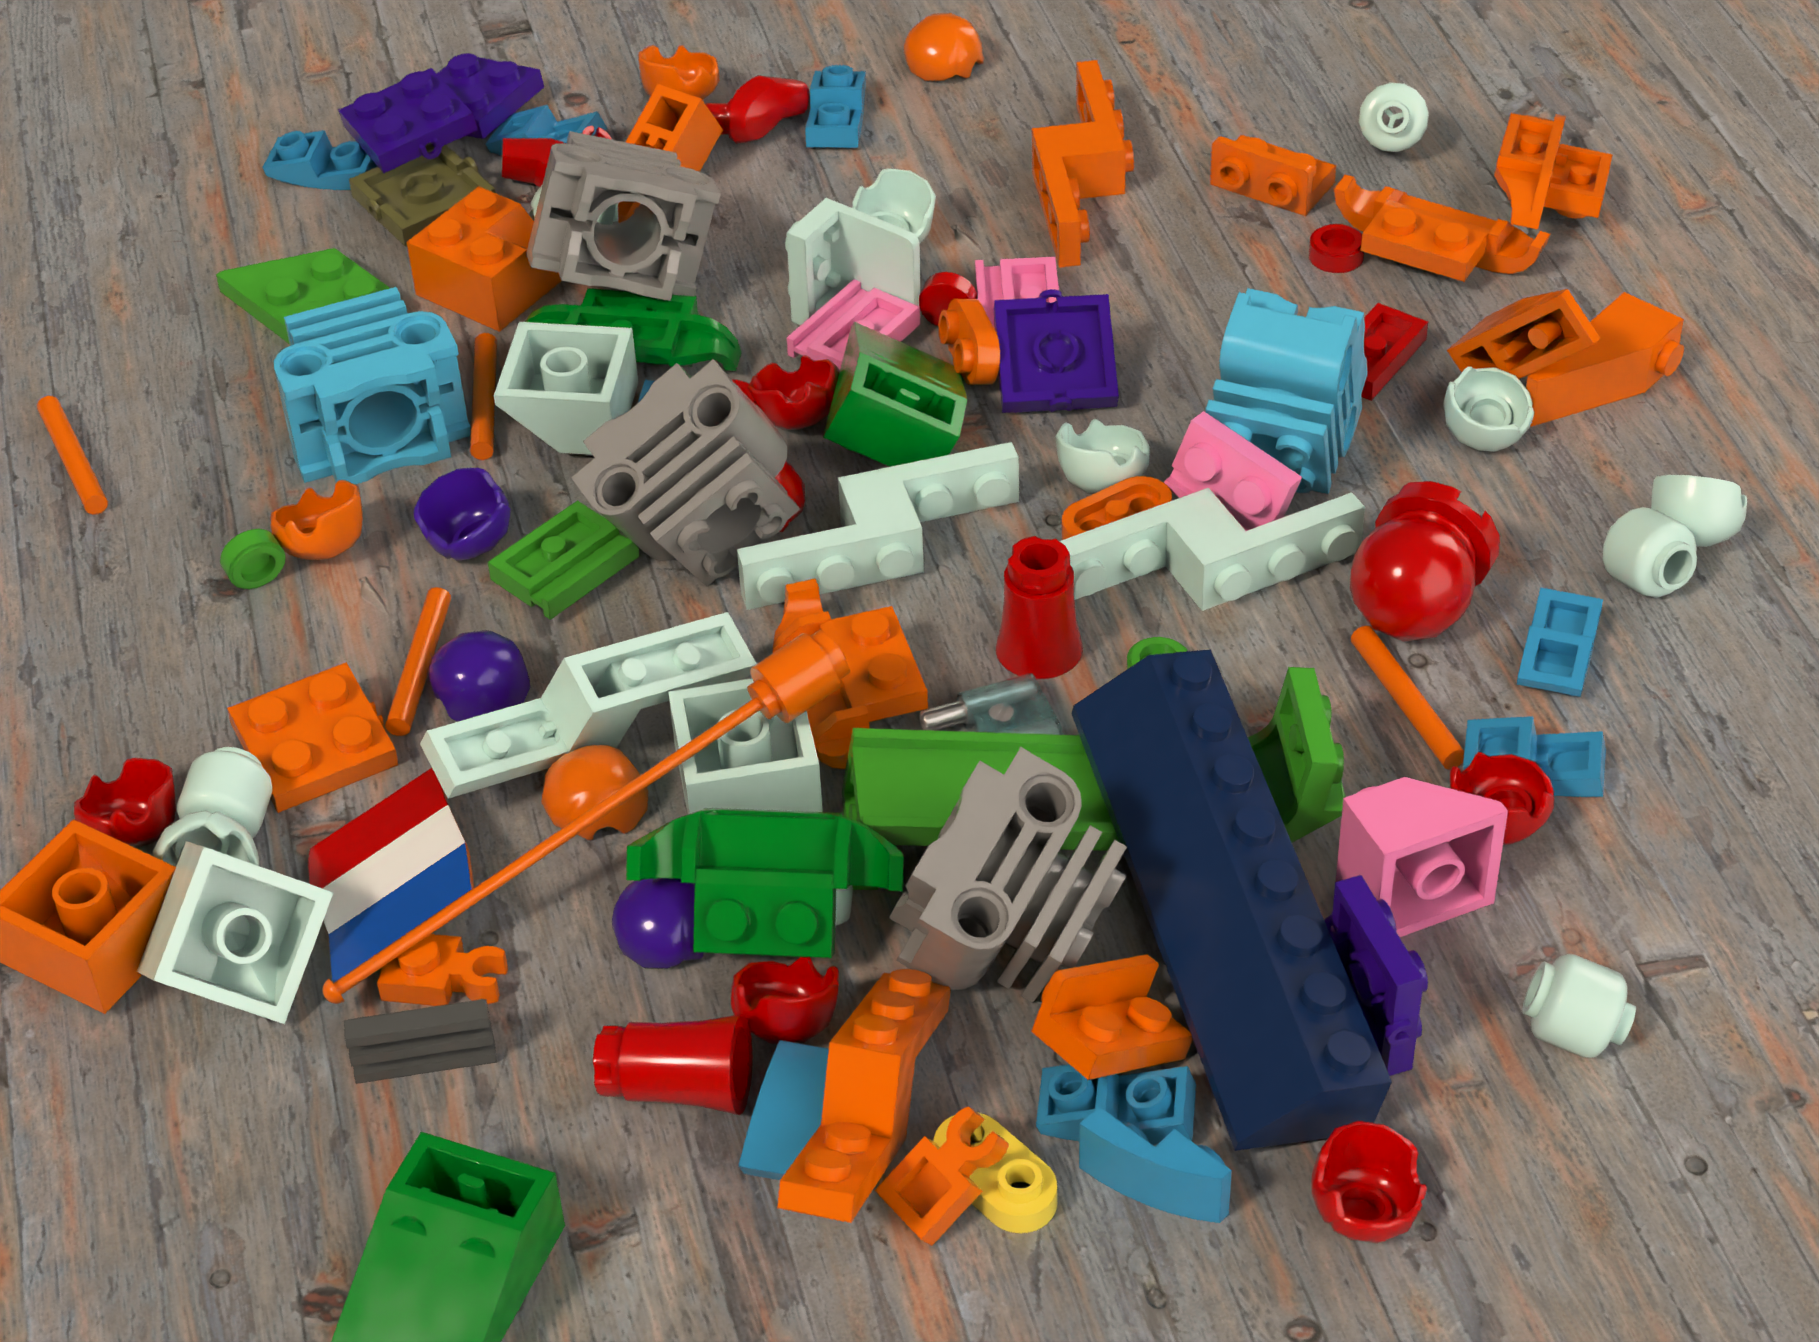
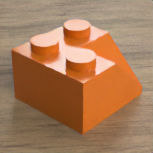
M480 186L407 241L417 296L499 332L561 282V278L558 272L531 268L526 253L534 220L523 206L518 202Z
M73 819L0 890V963L106 1014L142 976V974L137 972L176 867Z

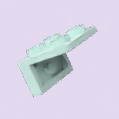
M825 198L805 217L795 222L787 232L785 248L788 252L789 267L788 294L790 296L791 321L793 323L802 325L853 279L861 282V289L870 292L873 288H877L919 306V296L921 293L920 243L917 236L911 231Z

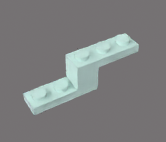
M1008 442L838 477L842 527L737 549L741 595L746 610L785 602V585L814 578L819 586V594H825L924 573L921 522L1019 502V456L1013 443Z
M1209 488L1061 540L1060 542L1066 546L1070 553V565L1074 571V600L1166 567L1197 606L1204 611L1354 555L1362 543L1365 506L1351 492L1245 531Z
M725 612L565 657L541 698L428 730L420 745L449 799L548 769L563 755L584 746L609 745L617 748L639 711L643 708L669 701V691L745 679L751 674L750 669L756 665V662L729 613Z

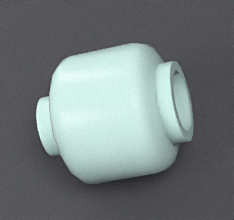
M1390 82L1377 86L1366 96L1360 107L1359 124L1362 134L1372 146L1382 151L1400 152L1409 149L1422 139L1428 128L1429 112L1426 101L1416 89L1404 83ZM1398 107L1402 112L1394 114L1389 108ZM1384 112L1390 117L1388 126L1383 121ZM1404 118L1400 126L1393 128L1396 119Z
M1640 507L1628 511L1610 527L1603 545V562L1606 571L1618 582L1642 595L1658 598L1681 588L1692 577L1697 564V545L1694 534L1683 523L1658 510Z
M222 747L215 751L204 753L192 762L177 803L178 817L181 819L189 813L206 810L211 813L220 812L243 825L252 838H254L262 825L273 791L271 777L262 767L258 758L243 749Z
M1566 954L1557 958L1553 964L1542 962L1539 965L1526 992L1522 1012L1524 1015L1531 1017V1029L1537 1039L1580 1057L1593 1058L1602 1053L1610 1042L1621 1045L1625 1041L1635 1018L1636 1006L1626 1002L1627 984L1623 975L1619 972L1575 954Z

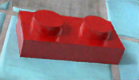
M1377 303L1364 317V354L1367 358L1368 375L1361 397L1370 401L1376 397L1427 340L1428 321L1381 303Z

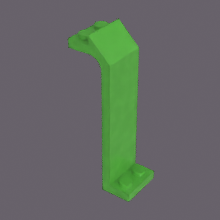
M1288 667L1273 718L1265 728L1248 737L1292 843L1342 816L1343 798L1346 797L1341 780L1344 771V753L1341 744L1333 742L1330 730V699L1327 695H1321L1315 669L1304 667ZM853 728L841 791L844 816L867 825L895 846H929L936 841L941 829L958 802L963 787L978 762L982 761L1005 774L1020 747L1066 773L1074 780L1081 793L1082 807L1078 819L1060 850H1074L1090 825L1102 832L1093 848L1094 851H1107L1114 840L1119 842L1079 735ZM852 885L853 890H878L879 888Z

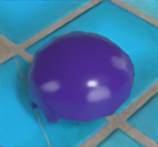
M459 468L438 477L421 493L414 507L413 516L425 539L437 553L446 559L453 558L456 561L472 559L493 550L508 533L511 509L503 490L486 470L481 468Z
M489 630L459 634L438 649L432 657L429 667L430 683L435 697L442 701L448 716L458 722L524 703L531 688L528 671L518 647L511 639Z
M676 878L645 879L630 883L620 895L612 916V927L622 953L643 968L668 969L682 963L684 960L701 959L705 953L693 952L695 883H681V879Z

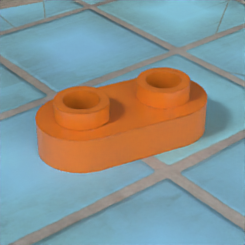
M953 299L949 304L948 310H943L939 317L938 330L940 341L942 344L948 345L953 357L955 371L961 373L968 385H992L997 379L1000 365V345L997 332L978 299Z
M1136 476L1120 481L1071 504L1065 509L1062 515V540L1172 501V492L1164 482L1152 477Z

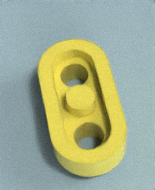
M979 1113L985 1120L973 1132L971 1141L978 1143L971 1144V1146L980 1145L994 1131L1009 1143V1147L999 1162L987 1168H977L969 1177L983 1191L972 1202V1205L993 1224L1008 1232L1029 1233L1044 1227L1053 1218L1057 1209V1179L1054 1172L1044 1161L996 1120ZM953 1116L942 1122L935 1132L934 1142L939 1147L947 1141V1128ZM1016 1182L1030 1184V1186L1021 1189L1010 1185Z

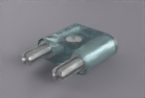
M1032 673L959 692L956 702L920 712V724L923 730H938L964 723L968 732L1064 735L1058 718Z

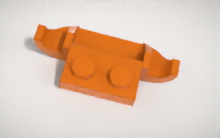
M1511 113L1494 173L1499 186L1505 191L1511 203L1512 214L1510 224L1538 230L1544 207L1555 209L1557 213L1568 218L1580 219L1586 216L1599 218L1613 154L1560 144L1566 116L1555 114L1554 120L1531 115Z
M1346 174L1334 188L1336 205L1341 214L1352 226L1363 232L1362 252L1463 282L1468 278L1474 267L1503 274L1525 271L1536 262L1550 237V233L1540 231L1536 238H1531L1508 221L1501 219L1496 221L1407 195L1406 192L1385 186L1382 191L1362 189L1356 184L1355 177Z
M815 578L785 585L783 617L775 631L772 653L800 634L805 633L811 636L818 630L825 631L842 651L848 662L850 673L840 680L841 686L838 690L808 709L807 714L818 759L832 768L846 769L853 728H870L869 722L928 709V690L893 606L831 619L829 611L823 612L819 586Z

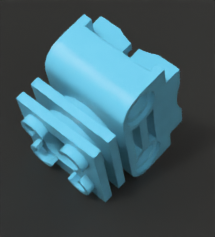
M397 287L284 317L290 346L277 354L274 360V370L294 459L304 483L333 475L336 483L339 480H346L354 485L394 468L426 465L450 458L449 442L471 436V425L467 418L457 355H459L457 344L441 316L423 311L407 313L406 305L401 300Z
M1247 288L1246 294L1238 292L1225 330L1219 360L1221 380L1216 379L1214 383V400L1208 401L1205 409L1206 413L1302 476L1296 492L1308 493L1312 490L1329 494L1332 485L1331 473H1336L1338 456L1345 457L1362 411L1361 393L1368 375L1367 358L1364 354V312L1336 306L1325 308L1309 307L1306 317L1297 315V304L1291 303L1274 293Z

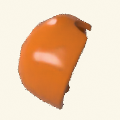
M936 13L926 17L911 29L904 44V54L910 71L925 81H944L952 78L954 75L966 79L970 77L976 61L978 64H984L982 44L976 29L970 21L952 13Z
M655 45L648 46L638 53L642 84L650 97L657 84H661L704 100L716 89L720 81L717 59L707 53L688 52L682 45L678 46L675 54L670 58L663 57L660 54L659 48Z
M339 480L335 485L333 495L330 497L320 496L312 487H308L296 505L282 506L272 512V534L276 537L284 552L300 559L321 560L333 558L351 548L361 536L363 511L359 487L346 480Z
M609 745L584 746L563 755L551 765L545 775L541 803L556 827L563 828L639 777L640 773L629 758L617 748ZM647 787L577 835L587 840H592L594 834L605 827H613L621 833H628L634 829L647 811L649 794Z

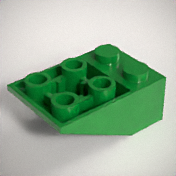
M854 321L850 329L823 438L889 467L949 455L960 438L968 400L960 373H957L954 365Z
M420 1132L385 1190L331 1342H501L565 1227L556 1173Z

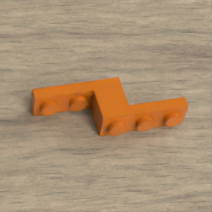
M1097 60L1076 62V107L1081 123L1032 128V174L1059 268L1081 265V243L1089 242L1090 239L1088 215L1086 209L1079 210L1080 199L1125 194V172H1133L1134 170L1132 143L1130 139L1124 140L1122 112L1120 109L1114 110L1115 101L1112 81L1103 80Z
M898 969L891 973L884 972L829 1042L821 1125L780 1179L777 1208L852 1223L907 1138L915 1058L949 1010L951 992L949 986L932 982V977L929 974L919 970Z

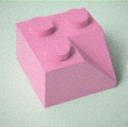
M1407 777L1377 787L1364 788L1354 795L1343 798L1335 882L1362 875L1376 900L1383 899L1389 905L1395 919L1396 932L1399 937L1494 904L1508 810L1500 801Z

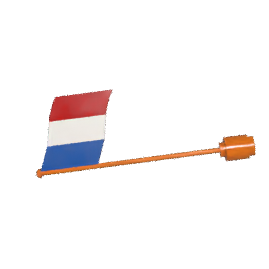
M818 630L811 636L805 633L800 634L750 669L753 683L747 687V690L752 699L751 701L475 888L469 848L447 802V796L432 768L311 847L308 858L309 883L333 892L323 920L329 934L332 981L328 978L323 985L325 999L334 1004L344 1002L341 995L758 711L767 719L777 716L783 722L789 723L838 690L841 686L840 680L850 673L848 662L838 645L823 630Z

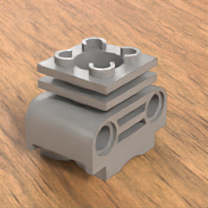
M569 131L566 144H554L551 147L526 255L531 268L558 272L561 281L588 286L616 288L671 301L672 294L694 296L696 292L695 281L715 204L719 203L721 193L711 177L694 169L682 167L675 152ZM622 201L640 203L639 207L633 211L634 214L626 221L621 223L617 221L613 222V224H600L597 222L599 216L609 206Z
M714 359L692 377L678 363L672 366L653 382L646 395L632 409L615 419L605 422L583 441L595 458L571 477L591 506L650 558L659 561L673 560L675 558L705 586L710 585L717 578L727 575L737 566V549L758 545L764 539L774 536L785 526L787 520L800 510L795 501L787 494L788 492L774 478L782 470L787 459V445L784 438L760 407L752 402Z
M1020 747L1005 774L979 761L963 787L960 798L941 829L938 839L926 849L906 884V890L889 917L891 920L912 931L910 938L896 961L910 969L929 974L934 983L949 986L951 990H965L979 982L1004 944H1007L1014 948L1015 951L997 982L1009 989L1029 958L1033 959L1039 965L1021 995L1033 1003L1045 985L1051 980L1052 975L1058 970L1074 968L1094 934L1091 930L1103 908L1109 907L1126 877L1125 874L1116 870L1115 867L1127 846L1114 840L1093 872L1084 868L1086 860L1102 834L1098 829L1090 825L1069 858L1059 853L1061 846L1078 819L1082 807L1081 793L1074 780L1060 769Z

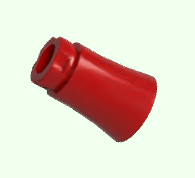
M1032 536L1021 539L1013 545L1012 556L1008 559V565L1004 571V603L1002 622L996 643V655L999 662L1008 671L1018 676L1029 679L1058 677L1073 669L1080 661L1083 653V644L1076 619L1074 571L1070 565V553L1063 543L1057 539L1049 540Z
M744 1014L699 1021L667 1023L630 1022L626 1027L603 1026L601 1033L596 1035L593 1051L594 1085L596 1091L600 1096L604 1097L624 1096L626 1101L663 1102L698 1106L741 1115L747 1106L752 1079L753 1052L748 1019Z

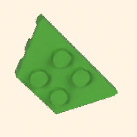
M335 248L223 270L216 274L219 290L222 294L288 344L290 343L284 320L285 316L390 289V287Z

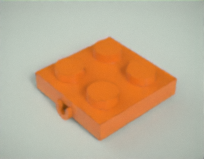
M347 662L227 708L231 726L244 750L256 756L261 762L262 767L271 777L273 791L270 799L277 813L398 766L396 749L384 729L383 717L377 714L375 703H369Z

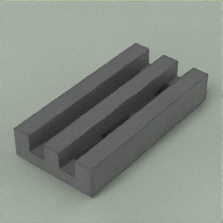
M486 999L344 1020L345 1043L347 1049L349 1048V1058L351 1066H353L356 1084L497 1063L495 1041Z

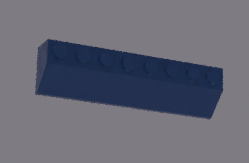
M1209 649L1148 655L1076 703L1071 714L1118 840L1127 846L1124 851L1125 859L1234 1150L1329 1138L1335 1128L1358 1120L1374 1123L1392 1084L1391 1078L1212 651Z

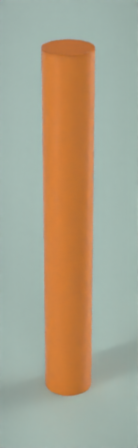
M490 333L479 334L474 342L470 453L478 460L489 459L494 452V393L496 390L497 339Z
M54 396L41 398L37 403V410L85 510L89 514L94 515L102 513L108 506V500L59 400Z
M440 587L431 588L427 593L385 724L386 729L396 736H405L410 733L428 676L431 660L434 656L451 602L450 593Z
M1366 625L1355 630L1351 636V643L1444 768L1451 770L1453 766L1459 767L1464 760V749L1373 628Z

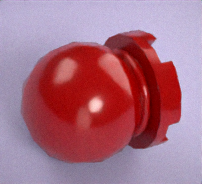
M1432 481L1407 483L1402 487L1399 494L1388 499L1375 521V529L1362 541L1354 554L1350 574L1351 595L1354 604L1374 630L1403 642L1436 638L1463 616L1471 603L1475 586L1482 583L1497 559L1500 550V535L1492 517L1485 511L1480 518L1469 506L1458 501L1457 499L1461 491L1455 487Z

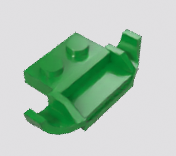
M587 288L581 305H545L531 312L525 321L532 323L632 328L636 362L667 364L670 367L678 363L681 367H692L695 363L714 359L723 364L725 370L736 371L742 354L737 338L726 326L712 318L698 315L696 296L672 295L671 301L642 296L629 291Z
M704 808L676 818L627 845L626 880L641 881L655 878L681 879V883H695L693 952L832 958L835 954L836 889H848L850 885L881 887L889 891H903L904 856L894 844L867 825L841 815L842 813Z

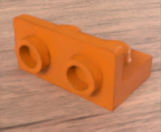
M1240 135L1234 141L1219 136L1212 143L1210 185L1306 216L1335 183L1336 165L1315 159L1309 154L1297 153L1269 144L1260 138Z
M1148 954L1056 971L1043 990L1042 1004L1031 1030L1033 1034L1087 1080L1183 1060L1186 1058L1193 1040L1191 1032L1171 1017V1011L1164 1004L1147 997L1159 963Z

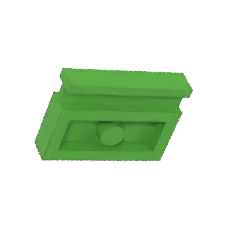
M577 500L488 561L491 581L530 607L538 605L543 609L544 616L551 620L640 556L639 548L629 538L621 535L619 530L606 518Z

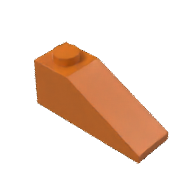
M657 84L626 143L675 152L682 167L700 172L723 129L701 98ZM630 201L619 202L618 222L621 223L628 220L640 203Z
M1564 289L1523 298L1486 316L1447 349V352L1461 372L1468 366L1474 369L1496 367L1514 374L1520 379L1594 345L1601 338L1570 291Z
M1623 292L1590 321L1601 338L1598 342L1533 372L1527 377L1526 388L1530 392L1533 403L1532 408L1534 409V417L1530 427L1645 393L1662 376L1668 377L1672 375L1679 366L1684 353V346L1680 344L1684 319Z

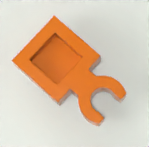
M430 934L382 967L377 981L381 1001L440 1006L449 1004L453 992H462L472 1001L486 999L487 1004L496 1003L500 997L497 978L482 977V975L488 973L507 974L508 964L505 950L495 946H482L464 953L461 937Z
M969 1106L961 1109L953 1116L947 1128V1141L941 1147L924 1136L874 1190L922 1241L931 1246L937 1242L983 1192L969 1178L977 1168H987L999 1162L1009 1147V1143L994 1131L980 1145L971 1146L973 1132L980 1127L985 1119Z

